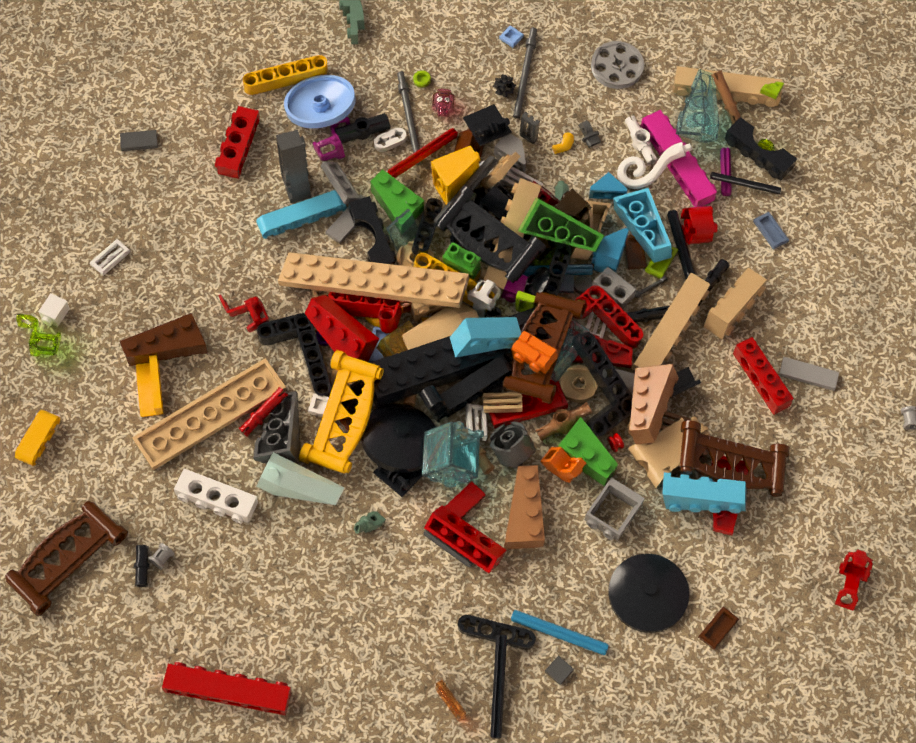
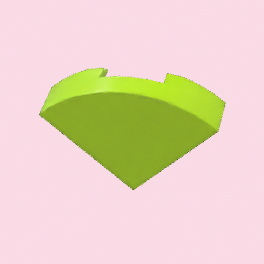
M776 81L775 83L765 84L761 88L760 93L776 100L784 83Z

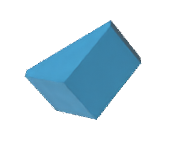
M608 172L590 187L589 198L613 199L614 197L627 194V188Z

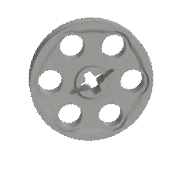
M622 41L604 43L595 50L592 56V73L596 80L606 87L614 89L628 88L637 83L642 76L644 59L639 50L629 43ZM622 48L625 50V53L620 54L616 50ZM606 52L609 56L604 58L600 56V53ZM635 58L639 62L632 64L629 60ZM615 60H616V63H618V65H620V70H619V67H618L617 65H615ZM598 66H602V67H604L606 70L603 71V72H600V71H598L596 68H597ZM631 72L635 74V77L629 78L626 74ZM615 76L619 81L612 82L609 78Z

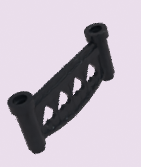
M463 185L459 189L460 193L438 219L436 226L443 232L450 230L451 234L465 250L481 257V262L506 272L505 278L514 284L539 253H543L546 250L547 246L535 236H532L528 242L475 204L474 200L478 196ZM471 217L469 231L464 232L462 227H457L459 221ZM485 227L483 241L477 242L476 238L471 237L473 231ZM499 237L496 252H491L490 248H485L486 242ZM513 248L512 259L509 263H506L504 258H499L500 252Z

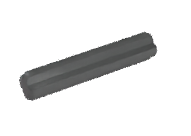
M426 529L424 530V536L469 568L474 564Z

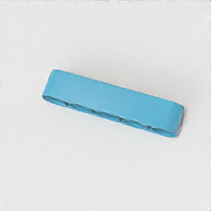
M336 190L264 214L257 218L256 223L262 237L267 239L270 235L275 236L284 233L285 230L301 227L302 224L307 222L309 224L318 221L319 218L335 215L336 212H344L347 206L343 203Z

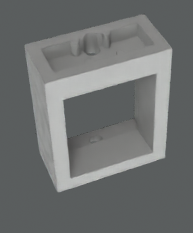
M611 477L587 511L584 520L590 528L599 529L607 539H614L618 542L642 507L645 498ZM609 492L633 507L618 531L594 516Z

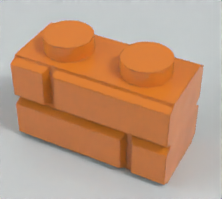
M526 331L522 332L511 348L513 358L519 363L525 362L529 364V367L536 373L540 371L546 374L558 357L557 349Z

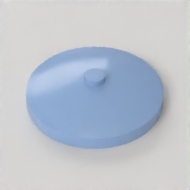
M317 75L302 80L293 86L285 97L284 108L287 117L294 124L304 128H323L336 124L347 117L355 106L356 96L353 86L346 79L335 75Z

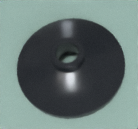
M540 267L527 278L525 293L536 296L537 292L546 291L550 281V271L548 268Z

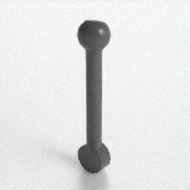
M664 276L643 290L636 291L635 297L640 298L641 294L667 281V277Z

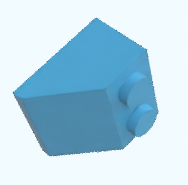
M628 228L603 237L597 250L593 253L594 256L591 263L594 264V271L602 273L607 267L611 268L614 272L617 271L625 248Z

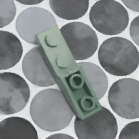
M339 0V10H343V16H347V24H350L351 27L347 28V38H351V44H358V30L365 29L361 1Z

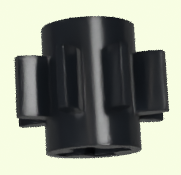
M502 74L501 78H495L496 81L493 85L497 90L495 94L507 97L508 94L514 93L516 84L512 82L513 77H507V75Z

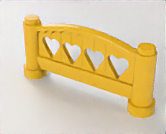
M336 350L331 359V368L338 370L314 444L305 443L303 445L299 461L306 464L311 462L345 474L351 471L352 462L348 459L358 445L370 417L374 397V382L382 378L384 369L378 365L347 356L343 351ZM363 380L365 385L361 388L362 394L356 396L348 384ZM357 399L359 403L355 407L356 412L353 415L349 414L342 402ZM350 417L352 419V424L349 425L350 430L348 433H343L335 421ZM344 436L346 442L342 444L343 450L337 452L329 440Z

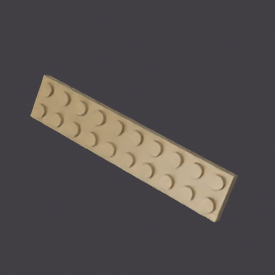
M289 252L279 276L278 284L279 286L460 308L469 281V274Z

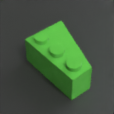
M383 169L370 181L371 193L401 235L424 211V200Z
M580 417L558 447H562L571 458H582L586 462V465L582 468L583 472L605 487L610 478L615 474L618 463Z

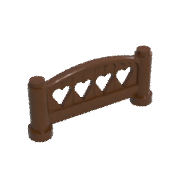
M537 292L534 303L538 305L526 321L521 334L523 331H526L533 336H537L536 331L540 328L544 329L551 338L542 341L557 349L558 357L546 374L539 371V373L529 375L521 374L522 370L525 369V362L519 363L513 358L512 375L505 377L503 387L510 391L542 399V402L551 404L556 392V385L549 384L572 319L573 317L577 319L583 318L587 302L581 299L575 301L545 292ZM544 312L551 313L557 320V322L545 325L540 323Z
M688 420L681 423V432L683 433L679 465L681 473L692 474L694 470L716 482L718 479L745 481L747 489H769L771 496H782L785 483L786 458L789 456L790 451L789 446L785 444L770 445V451L701 434V424L699 422ZM706 449L713 461L712 466L707 463L702 464L699 461V457ZM724 454L731 466L730 470L717 466L718 460ZM742 458L749 471L748 475H745L743 472L738 473L735 470V466ZM759 463H761L766 474V479L757 478L753 475V470Z
M85 502L81 508L83 510L81 515L67 521L50 533L32 551L19 571L12 569L6 573V582L31 606L30 610L36 616H41L50 608L52 601L47 596L107 541L113 546H117L127 537L128 531L122 525L118 526L94 502ZM88 523L91 538L76 536L75 531L81 529L83 524ZM73 537L76 551L61 550L60 545L66 543L67 538ZM53 551H58L61 565L46 564L44 560L46 557L51 556ZM37 565H43L45 579L31 578L29 573L35 570Z

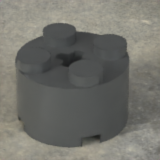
M511 422L512 425H501L491 434L490 447L500 464L517 469L518 466H522L523 462L535 453L536 448L525 426L519 422Z

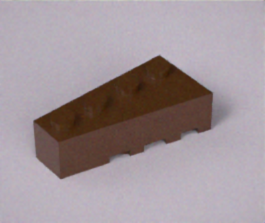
M192 313L119 341L129 366L150 363L149 356L157 355L159 361L208 353L205 341Z

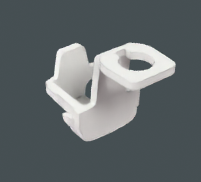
M480 280L475 288L469 291L468 300L473 302V309L477 311L479 318H484L486 309L492 311L496 305L495 302L501 295V290L491 280ZM491 291L494 294L496 293L493 299L489 298V293Z

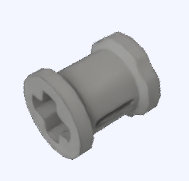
M916 406L902 408L900 411L904 416L905 422L903 428L905 430H915Z
M160 543V548L153 556H149L148 560L162 570L165 562L170 556L173 557L175 553L168 546Z

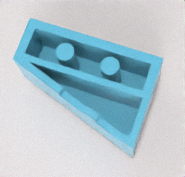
M517 317L465 318L450 336L456 358L512 348L521 335Z

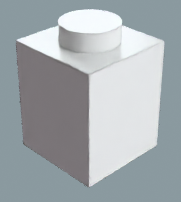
M50 293L38 312L43 323L48 326L53 324L58 327L70 310V307L66 300Z

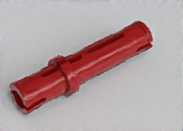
M278 387L255 413L252 412L250 414L251 417L238 428L243 432L249 427L243 433L246 437L258 425H262V421L288 396L286 392H283L278 397L283 391L281 387Z

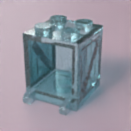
M461 421L449 422L425 431L422 476L429 478L430 481L440 482L449 488L478 478L480 438L484 436V431L470 430L464 427V423Z

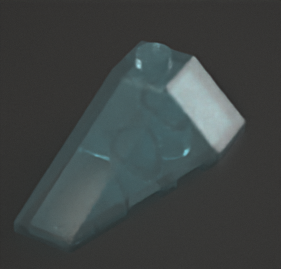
M702 69L698 70L691 86L692 91L684 102L686 105L678 116L677 135L701 143L717 141L719 114L716 86L711 76L713 73Z

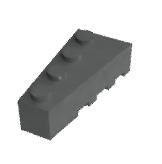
M298 130L276 135L280 172L290 203L311 198L304 137H300Z

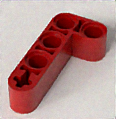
M591 286L575 299V301L581 299L587 302L583 318L593 312L624 345L633 348L638 347L643 338L642 329L600 286ZM591 295L597 296L598 299L592 298ZM604 308L609 309L611 312H606ZM617 322H622L624 326L618 325Z
M329 292L328 294L331 300L351 316L379 319L382 332L393 333L396 331L402 315L399 300Z

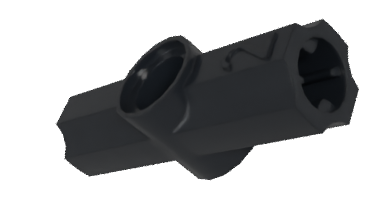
M384 113L368 119L359 117L354 123L334 130L343 144L356 139L365 140L371 134L390 129V123L387 114Z

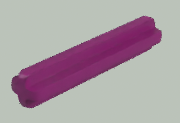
M723 147L720 151L721 174L731 176V150L728 147ZM721 181L722 196H730L732 184Z

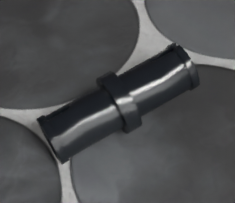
M147 545L136 546V563H134L133 567L135 569V587L148 586L147 578L150 564L148 563L149 546Z

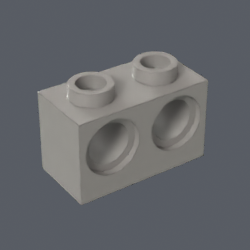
M609 267L593 281L592 285L600 286L622 309L635 297L636 288Z

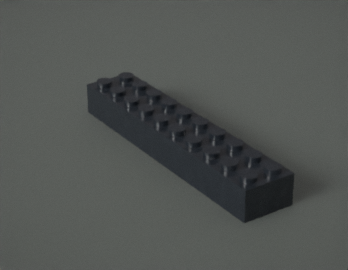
M536 307L508 317H517L520 331H522L526 321ZM544 314L543 319L540 321L542 325L548 324ZM542 328L536 331L537 336L535 337L541 341L551 338ZM450 336L371 362L384 369L382 378L374 382L373 401L376 408L419 394L428 386L433 385L436 388L466 378L503 354L512 362L511 348L455 358Z

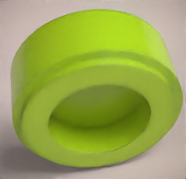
M420 70L414 74L413 82L417 87L424 88L430 84L431 76L427 71Z

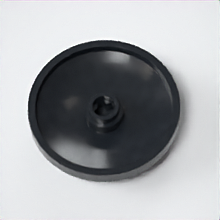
M395 403L378 407L370 413L361 442L368 457L380 467L392 472L410 473L423 469L425 463L426 466L428 465L427 461H429V457L434 453L435 446L438 444L439 434L437 437L435 432H438L434 422L424 412L406 404Z
M638 554L624 560L615 569L610 579L608 596L611 608L621 622L640 632L656 633L671 628L682 618L689 603V586L683 572L669 559L656 554Z

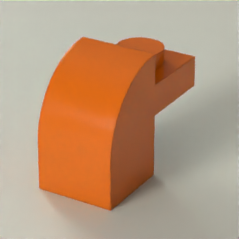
M551 447L540 461L547 470L568 483L573 478L579 476L583 471L582 468L586 465L582 458H571L562 447Z

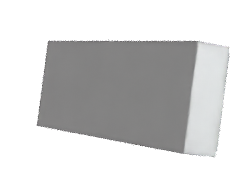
M323 161L321 168L343 203L349 204V202L361 199L337 162Z
M348 208L326 230V235L339 244L356 227Z
M783 357L779 376L835 391L839 372Z

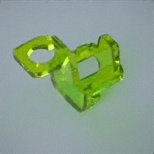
M17 314L18 327L34 329L29 339L30 355L34 357H39L41 354L55 355L58 352L62 339L61 333L57 332L56 335L39 333L40 328L37 318L31 315ZM22 319L29 320L30 322H33V323H32V324H26V323L22 322ZM40 340L53 341V347L38 346L37 343Z

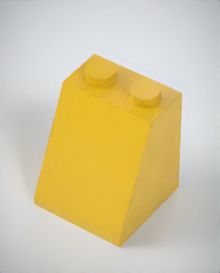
M471 145L431 161L433 185L445 205L451 201L459 189L480 167L479 162L481 159L479 153L474 151Z

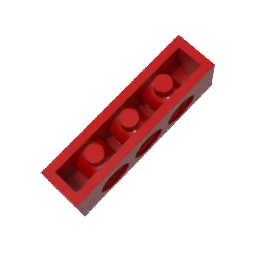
M238 106L236 112H233L231 127H228L226 130L227 138L220 147V157H217L215 160L218 174L239 179L260 121L259 110Z
M751 337L737 344L733 355L772 414L775 415L790 407L794 399L754 338Z
M443 505L432 512L424 527L487 573L492 572L500 564L507 551Z

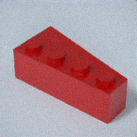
M327 295L311 298L304 314L334 352L340 350L345 352L347 356L368 362L379 338Z

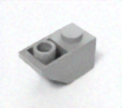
M512 134L503 136L494 147L496 159L499 161L503 156L517 152L521 157L512 167L524 173L526 159L522 141Z

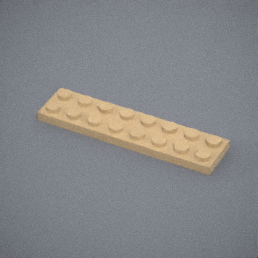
M265 358L135 435L132 439L152 470H155L260 407L278 387L283 389L281 393L287 389Z

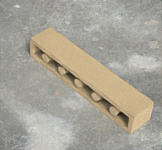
M677 66L673 93L681 96L695 95L697 98L711 97L714 100H721L722 98L711 74L718 71ZM722 72L734 101L748 102L751 105L765 104L768 107L779 105L782 89L776 100L761 94L760 90L765 84L775 83L776 81L782 82V79Z
M520 178L519 183L515 182L512 188L513 199H509L505 210L508 213L506 217L502 216L500 222L523 238L524 233L519 232L518 229L535 198L538 197L541 185ZM499 237L493 240L492 244L495 245L493 252H496L498 249ZM513 248L500 252L499 258H504V261L509 263L512 259ZM489 265L487 269L483 268L480 279L494 282L501 292H503L507 282L505 278L506 272Z
M690 273L631 369L635 371V368L659 366L663 360L665 362L668 361L672 355L671 347L673 345L676 347L682 338L679 334L682 330H687L691 324L689 318L691 315L695 316L700 309L698 305L700 300L705 301L710 293L707 290L710 286L708 282Z

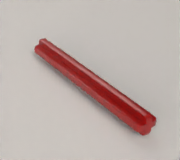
M455 128L449 129L390 168L387 173L394 178L398 177L457 138L458 132Z

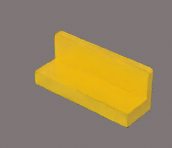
M157 355L149 356L150 363L136 365L141 417L164 414Z

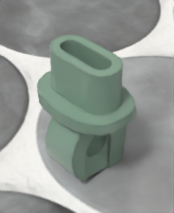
M372 511L367 516H362L355 523L354 531L356 534L363 531L365 533L371 532L381 527L386 519L378 512Z

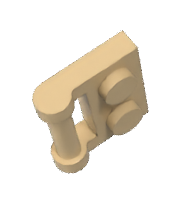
M517 152L503 156L499 160V164L481 181V185L486 189L495 185L521 156Z
M412 302L410 313L414 322H416L421 317L442 310L447 306Z

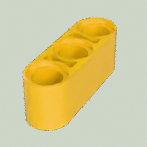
M40 410L17 447L15 458L35 466V461L38 457L40 458L46 448V442L50 441L56 431L54 430L56 425L60 424V417L45 410Z

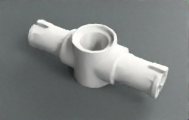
M635 116L626 118L625 124H627L631 132L630 136L633 140L632 145L634 149L643 154L647 165H651V162L655 164L658 158L655 156L652 144L649 141L650 133L639 126Z

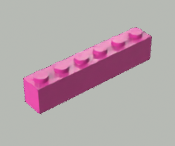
M661 110L642 118L640 127L650 133V142L660 156L670 146L682 142L678 131L671 126L668 116L664 115ZM689 151L686 152V156L673 160L668 164V169L694 207H701L715 200L717 194L715 185L710 183L706 172L701 170L697 159Z

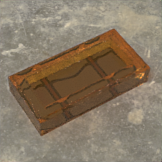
M443 680L437 682L435 690L456 719L462 721L466 718V712Z

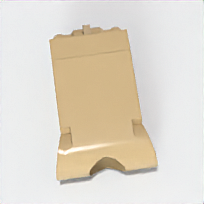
M696 416L690 418V421L699 422ZM683 418L660 431L655 443L634 444L629 447L630 453L637 463L646 469L647 477L656 489L663 484L664 472L671 473L672 476L680 471L679 465L683 436L681 423L684 421ZM700 423V433L710 436L709 428ZM706 450L699 457V459L708 454Z

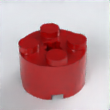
M712 206L690 207L682 210L681 219H684V225L681 226L686 243L692 245L712 242L714 233L718 231L717 223L713 220Z

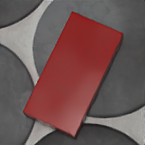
M471 481L445 507L460 518H463L486 494Z

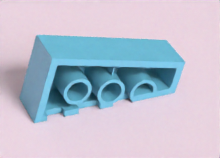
M649 188L614 197L615 212L651 260L655 263L672 258L671 243Z
M664 472L663 498L666 509L672 512H679L681 510H689L691 512L709 510L712 513H719L721 511L740 513L741 511H746L747 488L745 481L718 479L717 482H713L709 477H701L695 480L689 478V475L681 474L680 478L671 477V473Z

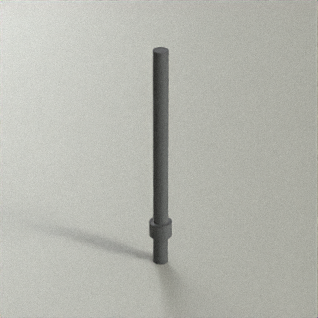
M534 27L530 29L529 38L526 40L525 47L527 49L513 118L520 119L533 49L536 48L537 29Z
M400 71L397 73L398 90L402 96L412 150L415 153L420 148L408 95L409 86L406 83L404 72Z

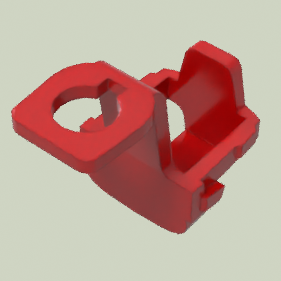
M221 294L218 295L225 311L230 317L249 311L254 321L246 327L249 332L257 330L260 324L269 322V316L259 297L255 296L244 301V305L229 309L224 297ZM263 312L265 318L261 319L260 314Z
M858 549L856 552H848L844 561L840 563L839 573L845 575L846 578L844 588L837 594L835 605L854 610L858 602L860 580L867 582L873 566V560L867 556L865 551ZM850 594L853 601L850 604H845L841 601V598Z

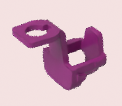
M348 116L330 126L331 137L318 143H312L321 161L345 157L343 145L334 129L342 122H345L346 125L350 124ZM328 144L335 146L333 151L322 154L320 149Z

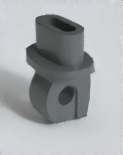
M588 120L578 125L585 136L582 141L586 142L589 148L601 142L598 136L599 132L593 131Z

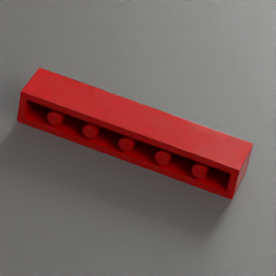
M180 662L168 663L162 684V689L165 693L286 716L292 692L291 687L287 683L279 681L275 684L268 683L263 678L252 680L247 679V676L243 674L227 675V672L222 670L211 672L206 671L207 669L201 666L190 668Z

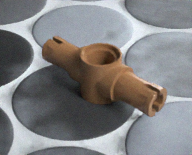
M587 402L573 410H557L550 423L537 429L536 432L541 441L555 433L568 434L580 417L583 418L592 414V411Z

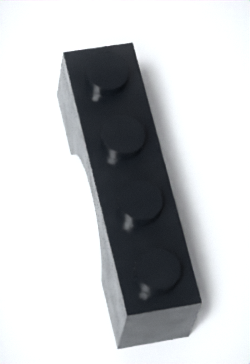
M740 117L726 132L725 140L727 144L739 149L744 157L751 158L758 167L766 169L773 178L782 180L794 168L797 158L783 148L769 151L758 146L753 138L754 127Z
M370 196L349 202L348 210L354 226L368 229L375 237L374 246L367 252L368 262L395 265V261H397L394 250H390V239L388 234L383 232L384 224L382 219L378 218L376 214L378 209L375 201L372 202Z

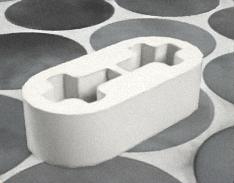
M394 128L378 135L374 139L375 149L379 152H386L402 145L406 141L405 130ZM395 134L401 135V138L395 137ZM379 141L385 143V146L379 144Z

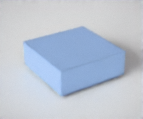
M510 25L499 36V39L514 48L524 37V34Z

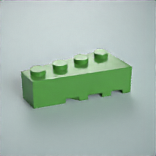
M535 198L518 229L521 233L594 252L604 237L598 231L538 198Z

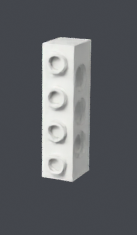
M183 469L174 488L175 494L180 501L186 503L192 501L201 509L210 508L214 510L215 514L222 517L224 515L231 516L233 521L241 524L243 521L249 523L258 504V499L255 495L187 469ZM197 488L202 489L198 494L192 493ZM214 495L220 496L216 501L211 500ZM232 502L239 503L234 508L229 507Z

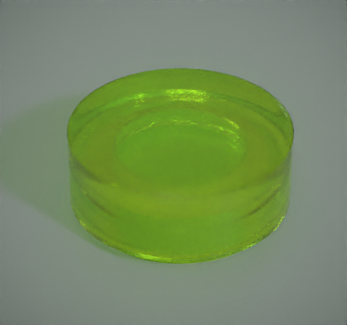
M761 139L757 143L758 146L765 150H775V146L770 140Z

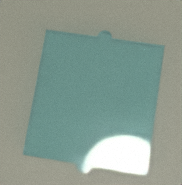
M409 209L399 217H396V220L386 228L396 251L402 245H407L408 242L415 238L418 230Z

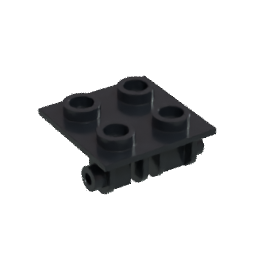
M494 104L463 117V120L480 146L512 133L508 127L510 124L509 119L502 117Z
M377 465L378 468L373 473L398 495L403 497L428 469L424 467L415 472L398 473Z

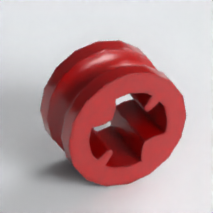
M614 433L613 437H607L608 444L613 452H617L619 448H624V443L618 433Z

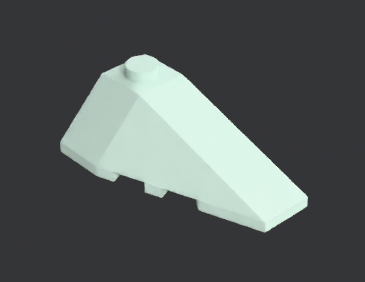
M274 452L256 486L275 496L330 505L337 504L344 490V487Z

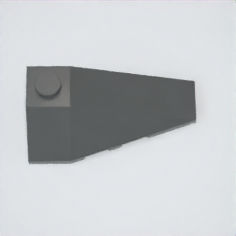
M297 391L287 393L288 396L270 413L271 417L268 423H264L262 428L264 431L261 437H258L255 442L253 457L255 461L267 464L274 452L299 465L301 449Z

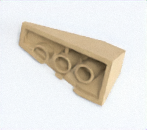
M464 303L461 304L460 308H443L402 335L407 350L451 336L465 318H479L477 311Z

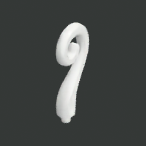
M680 142L667 148L650 173L641 179L633 180L628 178L626 170L630 165L636 164L638 168L633 172V175L640 177L646 169L644 161L634 156L624 159L617 170L619 182L630 189L647 187L662 174L670 162L686 156V152L692 150L691 144L683 145Z

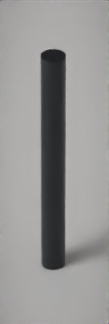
M715 172L710 174V179L775 194H780L781 187Z

